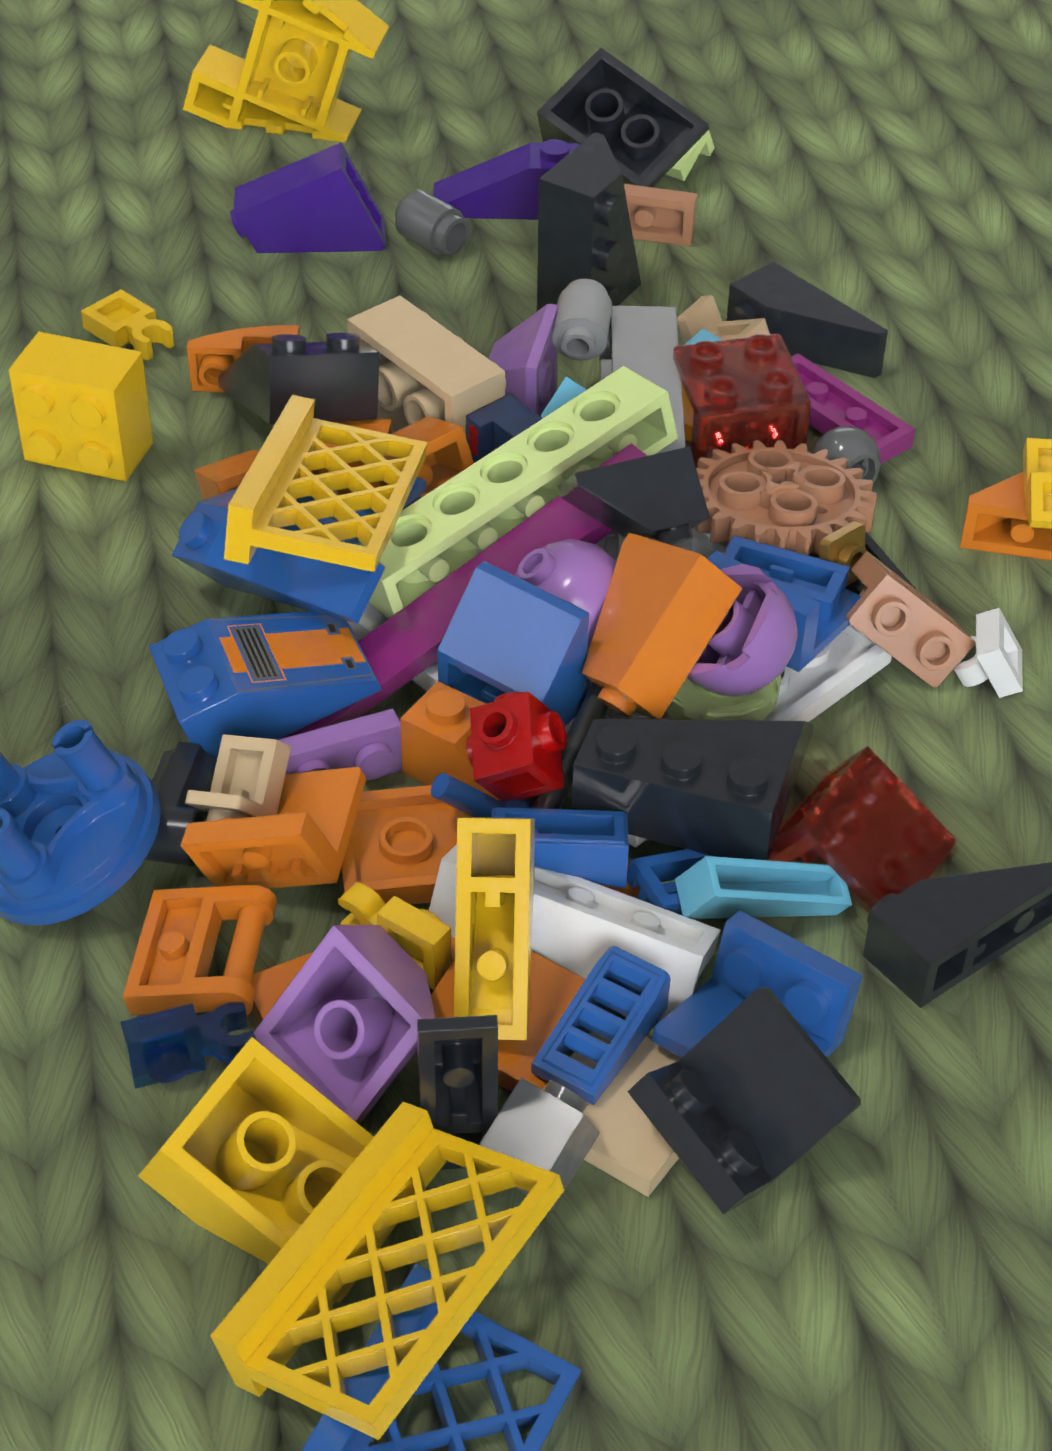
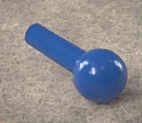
M446 773L439 774L431 786V795L434 798L472 817L491 818L492 809H495V807L532 808L533 806L526 799L502 802Z

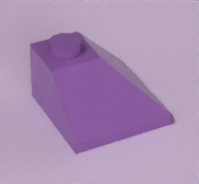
M555 304L545 305L496 341L489 356V360L495 362L505 371V395L511 394L540 417L558 390V351L552 342V332L559 306Z
M333 925L252 1035L262 1046L360 1125L417 1051V1019L435 1018L426 972L380 925Z

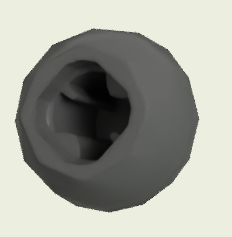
M840 426L828 430L815 442L812 454L823 449L829 450L828 460L831 461L845 457L848 459L847 469L861 468L863 470L862 479L872 480L873 483L876 481L881 466L880 448L873 437L866 431L854 426Z

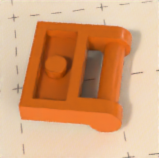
M260 885L153 890L122 996L130 1014L214 1012L220 1017L232 1020L244 1019L249 1016L255 998V988L252 986L251 980L264 927L269 925L274 919L277 906L275 894L268 888ZM222 920H237L223 976L208 977Z

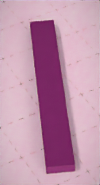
M631 443L599 467L647 455ZM559 495L358 641L379 682L381 691L283 738L360 718L438 661L437 650L476 567L483 561L515 575L522 559L535 549L567 539L597 544L612 533L613 530L563 500Z

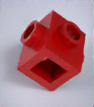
M529 691L504 693L496 697L494 702L470 708L471 735L467 737L466 750L468 759L473 767V780L502 802L522 800L564 788L561 750L566 748L567 734L564 723L557 712L550 710Z

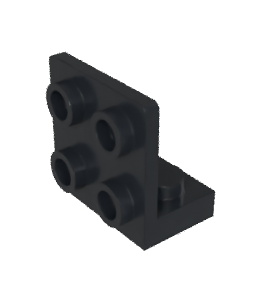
M768 987L756 989L679 1061L648 1072L627 1091L723 1214L758 1196L861 1104L860 1097Z

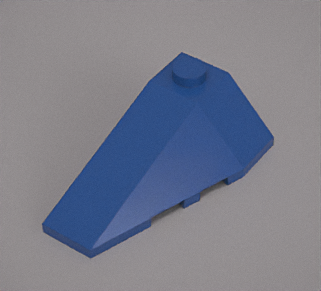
M237 489L198 502L193 513L184 520L179 531V541L172 553L173 557L224 587L356 624L359 623L385 569V566L380 561L375 572L259 547L248 565L224 560L228 504ZM312 496L295 499L299 504L315 501ZM332 516L319 519L318 521L325 525L337 522L338 520ZM296 524L280 528L290 531L301 530ZM357 538L341 541L364 546Z

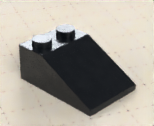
M600 48L537 111L543 142L557 139L580 145L595 132L605 136L619 166L623 183L645 187H654L709 130L708 123L603 48Z
M329 333L326 335V342H306V337L299 335L272 336V344H252L219 375V387L269 425L277 422L292 395L315 399L313 418L330 422L377 419L379 352L361 342L360 336L357 334Z

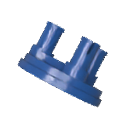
M74 720L61 727L52 741L54 753L48 754L24 768L17 764H10L0 752V916L8 921L23 925H47L71 919L91 910L112 896L133 876L145 860L154 843L161 815L160 799L155 785L135 761L107 749L95 734L94 728L88 721Z

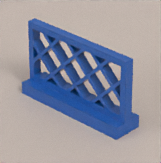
M415 1263L401 1288L432 1279L431 1272ZM437 1302L393 1315L396 1338L426 1329L438 1314ZM474 1311L460 1330V1333L473 1339L480 1362L440 1371L437 1362L412 1395L432 1393L442 1429L401 1438L396 1419H394L384 1433L387 1442L371 1446L375 1438L323 1414L301 1451H428L448 1446L450 1451H466L463 1444L464 1441L500 1432L504 1433L509 1451H540L574 1388L581 1369ZM379 1322L365 1347L384 1342L381 1322ZM493 1351L502 1356L495 1358ZM388 1365L346 1378L344 1380L346 1395L369 1405L390 1377ZM527 1369L555 1385L546 1403L512 1411L501 1375ZM486 1379L497 1415L457 1425L446 1388ZM534 1424L523 1444L518 1428Z

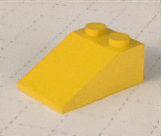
M251 1037L140 1172L138 1177L200 1227L269 1264L374 1136ZM356 1281L348 1285L336 1302L339 1303L344 1299Z

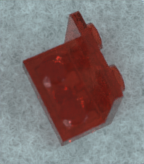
M757 334L747 338L714 342L700 341L695 344L674 347L673 360L694 411L691 452L696 468H698L699 458L712 459L713 450L715 449L731 454L732 444L734 443L743 446L747 450L753 449L754 440H759L768 448H774L775 443L781 440L785 443L787 449L793 450L801 443H807L811 401L781 335Z
M866 746L826 773L779 828L768 861L793 862L801 857L805 863H809L820 855L867 906L872 909L884 896L890 893L899 894L918 881L929 879L956 844V839L871 748Z

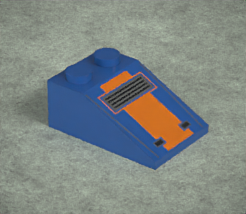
M313 611L205 619L188 628L179 629L171 633L167 638L149 646L178 722L190 743L201 745L206 753L215 758H218L223 734L279 740L382 690L348 621Z

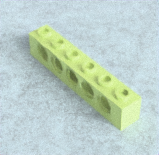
M622 366L402 510L380 559L385 569L368 603L388 619L558 497L560 495L558 486L574 473L598 468L631 443L647 456H650L677 440L678 435L668 391L627 367Z

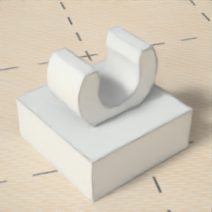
M1000 608L976 614V636H971L976 644L961 660L962 662L954 668L962 685L965 687L975 686L989 679L999 698L1022 692V649Z

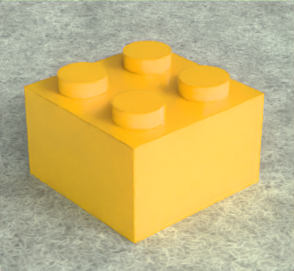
M38 331L8 369L24 460L127 482L154 443L142 352Z

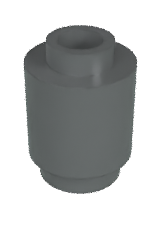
M416 190L405 196L396 208L395 224L398 233L435 255L444 253L445 255L452 256L458 253L467 241L469 223L463 218L461 211L424 190Z

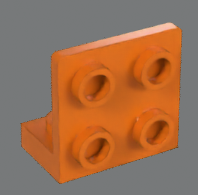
M360 767L285 774L277 815L238 819L223 818L217 821L188 823L180 846L214 887L260 885L272 889L337 883L367 777Z

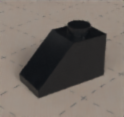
M690 446L577 472L558 486L563 500L625 538L628 533H632L649 539L655 538L656 541L669 545H675L692 539L691 529L710 518Z

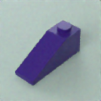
M557 139L547 140L543 143H528L435 182L433 196L460 210L463 218L538 220L539 178L577 148L579 144L567 143Z

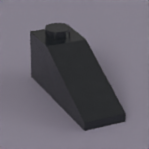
M772 262L730 283L726 321L765 318L771 337L759 347L762 351L792 357L799 353L815 364L872 378L882 374L888 330L779 264Z
M1052 862L922 879L899 894L890 893L884 896L873 906L868 915V929L863 957L918 1007H923L1052 922Z
M497 1015L417 1019L419 1108L427 1110L434 1129L480 1145L498 1116ZM447 1161L440 1170L465 1167Z

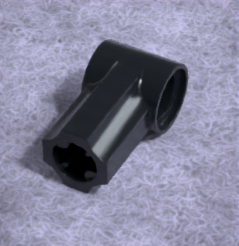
M178 742L175 748L164 751L152 779L160 799V824L154 843L145 860L190 867L195 865L180 845L187 824L205 822V811L185 804L188 790L210 792L217 758L206 753L199 744Z

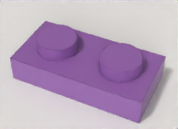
M393 708L279 740L292 746L286 774L360 767L367 777L366 781L402 771L401 727Z

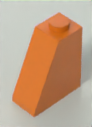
M628 533L622 543L582 670L584 676L602 689L597 699L626 718H631L636 710L660 720L743 588L700 553Z

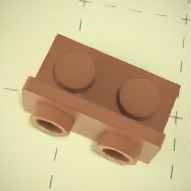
M866 551L851 569L866 587L860 593L861 598L847 613V621L930 686L938 687L976 642L954 618Z

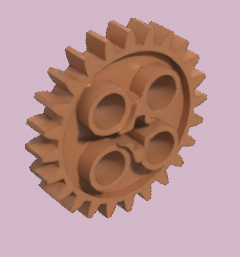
M754 440L753 449L748 450L734 443L732 444L731 454L715 449L713 450L712 459L701 457L698 460V468L696 470L710 518L695 526V530L697 532L711 531L710 542L713 544L726 540L731 541L733 536L807 556L812 552L819 555L820 541L853 521L864 524L866 532H871L877 493L872 492V480L862 479L863 470L861 468L847 469V458L828 460L829 450L823 449L814 454L808 453L807 445L804 443L798 445L794 450L787 449L785 443L781 440L775 443L774 448L765 447L759 440Z

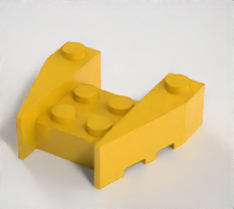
M236 0L259 10L246 58L243 59L218 47L209 45L192 72L183 110L225 128L242 130L244 125L264 127L266 128V133L283 135L285 130L312 133L313 139L346 143L362 109L337 99L351 53L355 51L374 59L388 32L389 25L358 0Z

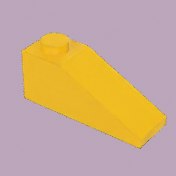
M462 817L457 818L454 1017L497 1015L498 1040H527L534 898L535 818Z

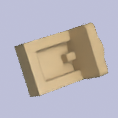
M712 295L701 296L679 315L677 319L681 336L685 343L704 328L754 358V352L771 337L765 318L722 322Z
M223 734L210 792L188 790L185 804L208 812L206 822L217 821L223 818L238 819L277 815L292 746L275 739Z

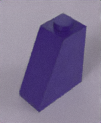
M342 142L235 187L234 209L230 211L231 220L238 235L241 238L248 237L257 253L379 251L386 248V220Z

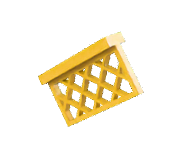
M292 395L228 504L224 560L248 565L259 547L375 572L424 463L428 442L313 418L315 399ZM323 442L341 446L328 448ZM387 455H388V456H393V457H398V458H397V459H392V460H386L383 456H387ZM362 461L365 465L351 468L347 463ZM326 468L329 471L328 473L314 475L312 472H310L313 470ZM384 480L388 485L374 488L369 483ZM348 488L353 493L337 496L333 491ZM306 496H312L315 501L301 504L295 500ZM369 508L375 512V514L362 517L356 513V511ZM334 516L339 522L322 525L318 520ZM296 524L301 530L290 531L280 528ZM357 537L365 546L341 541Z
M402 1102L210 1335L235 1385L258 1397H261L265 1390L269 1388L379 1440L564 1192L560 1175L434 1129L427 1110ZM447 1161L467 1168L469 1178L426 1191L428 1184ZM513 1187L529 1192L519 1206L488 1215L485 1196ZM474 1200L478 1219L434 1232L431 1213ZM420 1217L423 1236L380 1249L382 1242L398 1223ZM479 1242L484 1243L485 1252L474 1266L443 1275L439 1255ZM428 1259L432 1279L388 1292L385 1277L386 1271ZM373 1276L375 1297L333 1309V1304L351 1282ZM437 1302L438 1314L426 1329L396 1338L393 1315ZM380 1320L384 1342L340 1355L337 1333ZM324 1337L326 1360L294 1370L285 1367L303 1343ZM388 1365L390 1377L369 1405L346 1395L344 1379Z

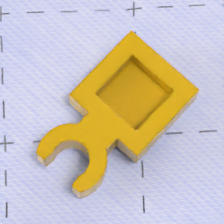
M122 289L81 310L82 323L85 330L111 346L122 347L132 344L135 351L142 352L143 359L145 360L153 358L152 343H161L169 349L174 346L171 325L165 321L157 320L155 309Z
M356 882L338 899L339 905L351 912L340 925H380L426 972L429 988L434 990L452 963L451 927L444 924L434 913L425 909H417L396 896H393L385 904L383 899L373 889L365 884Z

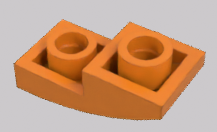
M299 325L240 328L189 340L187 343L191 391L225 392L219 387V375L252 344H272V336L290 334L300 336Z

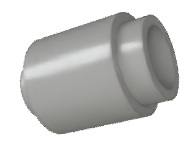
M578 279L571 282L559 295L557 303L559 306L552 332V342L556 350L565 357L574 360H590L599 356L606 348L612 302L602 284L592 279Z

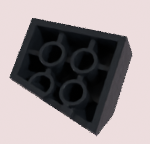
M596 132L539 178L537 311L547 304L557 305L561 292L571 282L578 279H592L602 284L607 290L612 306H619L641 285L622 173L605 136Z
M593 719L573 764L572 810L624 811V813H627L629 835L716 857L768 861L809 745L814 724L806 721Z

